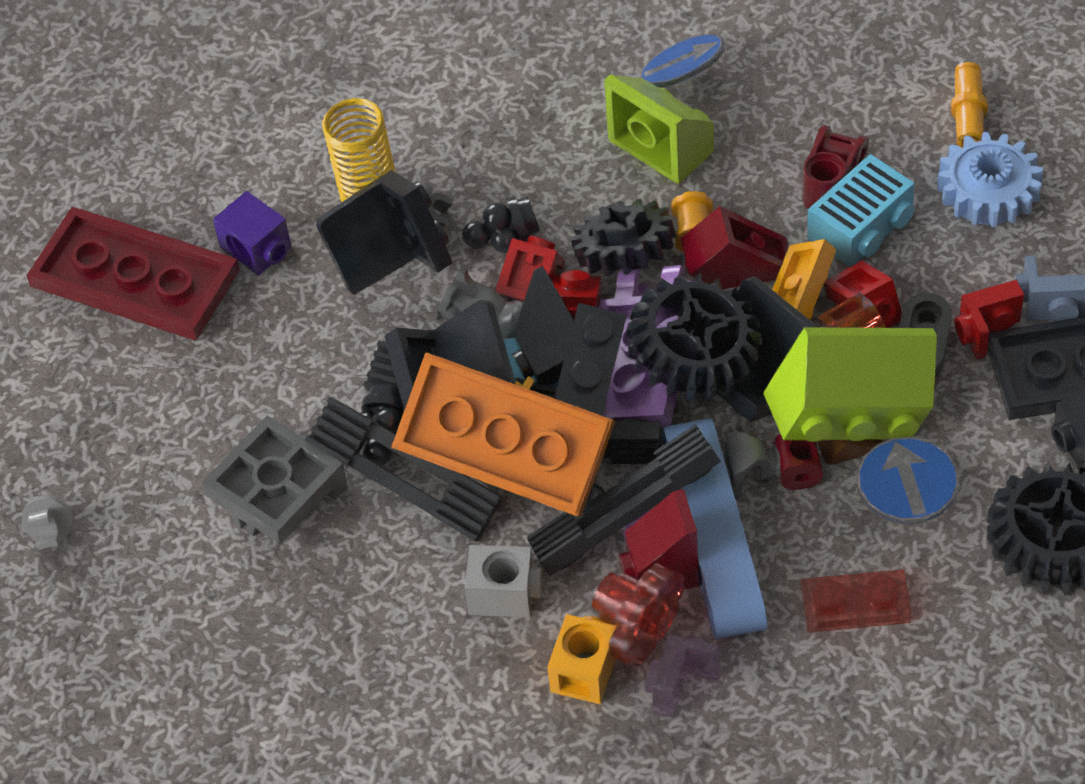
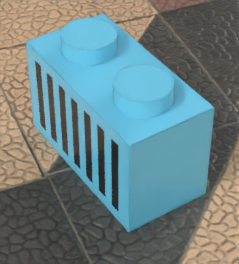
M870 154L808 209L807 238L811 241L827 240L836 249L834 257L849 267L853 266L863 256H872L879 249L883 238L894 228L901 229L909 222L915 210L913 205L914 182Z

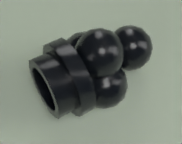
M515 196L507 198L509 208L502 203H491L483 211V222L479 220L471 221L463 228L462 238L465 244L470 248L480 249L488 244L491 237L493 248L498 252L507 253L512 238L521 239V241L526 242L530 235L540 232L528 196L518 200Z
M386 384L372 386L369 395L363 398L362 412L360 413L396 434L404 413L399 389L396 386ZM368 437L362 447V454L382 466L389 462L392 450Z

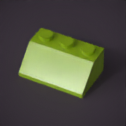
M804 327L763 392L783 440L815 442L820 440L850 439L852 441H861L864 439L899 440L912 438L932 410L934 404L937 335L934 329Z

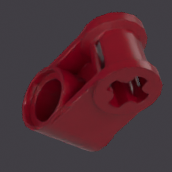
M823 124L820 127L803 167L802 200L807 209L867 157L869 138L867 136L860 135L858 138H853L832 132L830 126Z

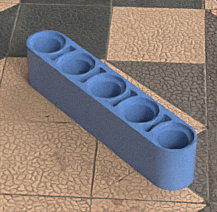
M707 418L662 427L663 445H665L696 424L721 461L711 468L709 473L694 483L687 484L681 488L685 491L697 529L699 584L714 639L767 630L766 611L713 419Z

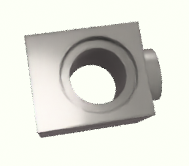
M469 545L465 580L468 614L530 617L532 598H541L542 567H533L531 547ZM506 579L513 580L512 582L507 584L497 583L501 580Z

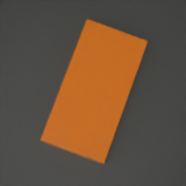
M425 352L391 448L581 517L616 421Z

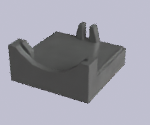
M268 415L201 482L205 496L230 511L237 526L242 528L247 523L249 534L252 536L259 530L279 544L294 531L326 496L336 500L348 487L344 466L341 461L305 441L304 438Z

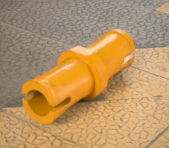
M973 62L961 63L955 68V97L951 101V113L956 119L957 146L963 148L965 136L969 135L975 142L981 141L984 132V117L988 112V101L983 95L982 69L980 65Z

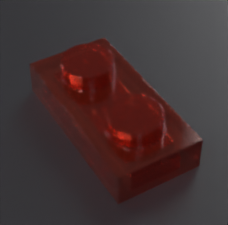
M904 569L801 579V596L807 633L911 623L912 612Z

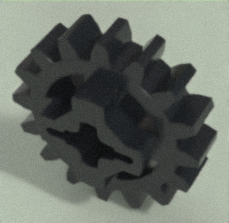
M636 199L631 205L625 206L623 201H618L617 204L614 203L606 207L602 206L599 208L600 214L597 216L586 215L583 217L585 225L575 226L573 228L575 236L570 237L580 268L587 266L590 274L603 269L605 276H610L615 270L622 269L624 275L629 274L631 269H645L648 267L647 261L651 258L661 260L664 258L662 250L673 248L672 239L676 238V232L667 207L659 208L656 201L643 206L642 200Z

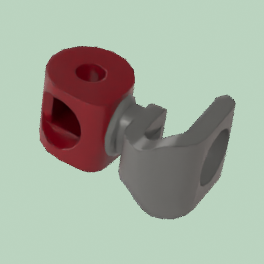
M743 432L735 433L726 440L724 461L735 500L742 497L744 476L756 466L759 471L760 480L768 479L770 475H776L780 478V484L789 490L811 488L817 485L824 476L816 441L783 440L781 434H778L774 439L773 447L767 449L765 441Z

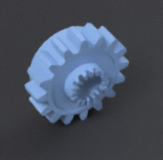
M983 132L979 142H975L969 135L965 136L963 148L951 144L948 157H941L937 191L943 192L942 204L944 206L952 205L954 216L957 218L962 216L971 221L972 225L979 223L997 227V224L1008 221L1011 224L1015 223L1017 216L1021 213L1027 215L1031 213L1032 202H1039L1043 167L1037 166L1038 155L1036 153L1024 155L1025 142L1023 141L1013 146L1009 145L1007 134H1002L998 141H992L989 133Z

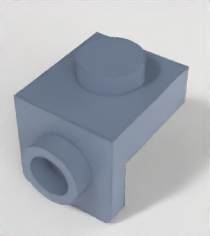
M1025 256L1023 274H1015V280L1017 279L1024 293L1023 303H1025L1027 321L1053 320L1056 322L1085 317V274L1038 276L1036 256Z

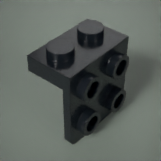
M390 170L318 218L316 223L317 229L346 289L355 295L415 258L437 273L453 263L446 248V245L449 244V238L443 227L432 218L428 209L432 206L431 198L419 182L412 183L393 170Z
M750 277L742 281L738 290L739 297L737 302L751 301V315L759 317L760 327L758 333L762 334V344L760 351L757 353L759 355L757 364L749 372L747 380L742 386L734 384L733 390L729 392L727 397L717 390L715 392L731 405L737 414L745 417L750 422L772 414L763 392L803 328L817 327L756 277ZM731 346L723 347L719 353L711 354V359L726 354L732 349Z
M478 300L434 330L395 328L384 336L404 411L425 352L515 384L500 325L491 301Z

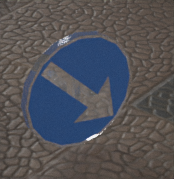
M703 34L679 41L650 59L642 68L640 78L645 79L658 88L674 86L677 90H692L693 84L690 79L707 77V69L714 65L724 54L726 45L723 39L715 34Z
M917 437L892 438L877 444L863 457L857 471L858 493L866 507L880 518L901 525L922 524L940 517L953 504L959 490L958 468L949 453L934 442Z

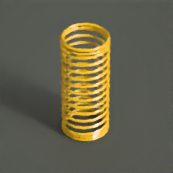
M352 98L342 100L326 112L322 126L341 202L390 170L396 172L383 112L377 104L367 99ZM351 105H363L370 108H350L335 114L336 111ZM354 111L366 112V113H368V114H370V115H372V116L375 117V118H373V117H371V116L360 115V114H358V115L346 116V117H344V118H342V119L336 121V122L331 126V123H332L337 117H339V116H341V115H343V114H345V113H348V112H354ZM355 118L368 119V120H370V121H372V122H374V123L377 124V125H375V124H373V123L363 122V121L352 122V123H348V124H346V125H344V126L338 128V129L332 134L333 130H334L340 123H342V122H344V121H346V120H349V119H355ZM364 125V126H370V127L376 129V130L365 129V128L353 129V130H349V131H347V132H345V133L339 135L337 138H335V136H336L340 131H342V130H344V129H346V128H348V127H350V126ZM356 132L372 133L371 136H368V135H359V136L350 137V138H348V139H346V140H344V141H340L343 137H345V136H347V135H349V134H351V133H356ZM364 138V140L350 143V141ZM367 159V160H364V161L355 162V161H357V160ZM370 165V166L365 167V168L356 169V168L361 167V166ZM371 172L369 174L357 176L361 173ZM374 178L370 181L359 183L361 180Z

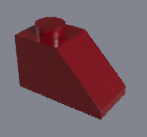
M721 206L680 238L686 259L685 266L689 275L695 278L701 273L703 282L711 285L720 277L722 290L740 287L742 281L750 277H756L763 283L775 281L789 248L785 236Z
M681 489L673 491L625 531L626 552L618 554L620 568L625 584L634 582L639 600L699 586L697 529L685 491Z

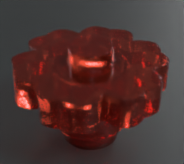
M656 563L642 575L640 581L628 574L618 576L611 572L605 576L593 596L592 609L600 613L602 621L617 627L609 640L610 655L627 665L633 664L636 667L648 659L654 651L657 642L666 635L677 615L679 608L677 602L685 589L683 574L666 565L662 566Z

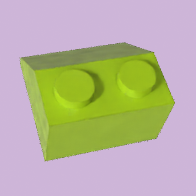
M610 74L604 79L608 140L678 185L714 152V122L702 111L690 108L674 98L668 90L661 87L658 88L643 78Z

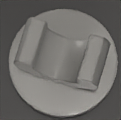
M50 495L38 496L29 501L22 514V526L25 532L37 541L39 550L60 545L61 540L69 534L73 523V514L70 507L63 500Z

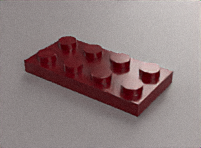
M72 206L26 276L30 287L197 341L239 273L240 268L237 258Z

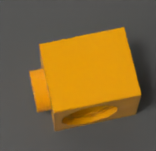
M569 614L565 615L547 666L551 693L601 704L618 655L616 625L608 624L603 619L595 616L578 617ZM583 652L594 654L588 658L576 657V655Z

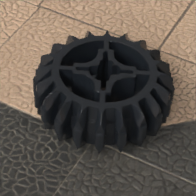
M679 273L674 278L673 285L661 278L660 282L656 284L655 290L646 289L641 296L640 302H637L636 306L632 308L631 322L628 323L626 331L627 340L630 341L628 346L629 358L637 359L635 365L637 374L650 373V387L661 383L667 385L666 392L668 398L676 390L685 392L684 395L688 403L694 398L695 393H701L707 402L714 398L716 390L727 397L729 392L733 390L734 384L742 386L747 380L749 372L757 364L759 358L757 353L760 351L762 344V334L758 333L760 327L759 317L751 315V301L737 302L739 297L737 287L729 291L721 289L720 277L712 285L703 283L701 273L694 278L693 282H687L683 275ZM674 316L678 317V320L668 322L667 327L656 328L664 320ZM731 346L732 349L726 354L711 359V354L719 353L721 348Z
M1048 461L1043 467L1042 473H1038L1030 466H1027L1022 478L1010 475L1009 480L1006 481V487L998 488L994 495L993 504H991V508L987 512V523L989 525L987 526L986 538L988 544L993 545L992 555L994 561H1004L1003 569L1006 572V576L1021 572L1020 581L1023 588L1033 580L1040 582L1043 594L1050 589L1051 584H1058L1066 596L1071 590L1073 582L1085 591V472L1080 476L1073 474L1070 463L1065 466L1063 471H1054ZM1060 518L1061 524L1058 528L1057 536L1052 537L1056 519Z

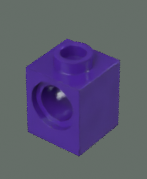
M248 191L244 192L213 218L219 247L232 257L237 258L240 263L257 275H260L270 265L281 262L288 250L292 248L286 219Z

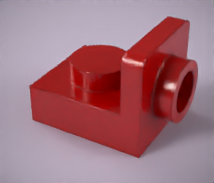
M529 236L527 242L512 238L495 288L497 293L502 298L524 301L533 272L541 266L544 267L552 281L556 268L563 270L565 259L555 250L556 245L535 236Z
M863 260L828 278L823 284L827 298L852 314L856 328H890L901 321L902 310L893 279Z
M1017 279L961 295L960 314L954 320L955 330L961 344H969L977 360L987 355L989 331L1006 330L1021 321L1024 293Z

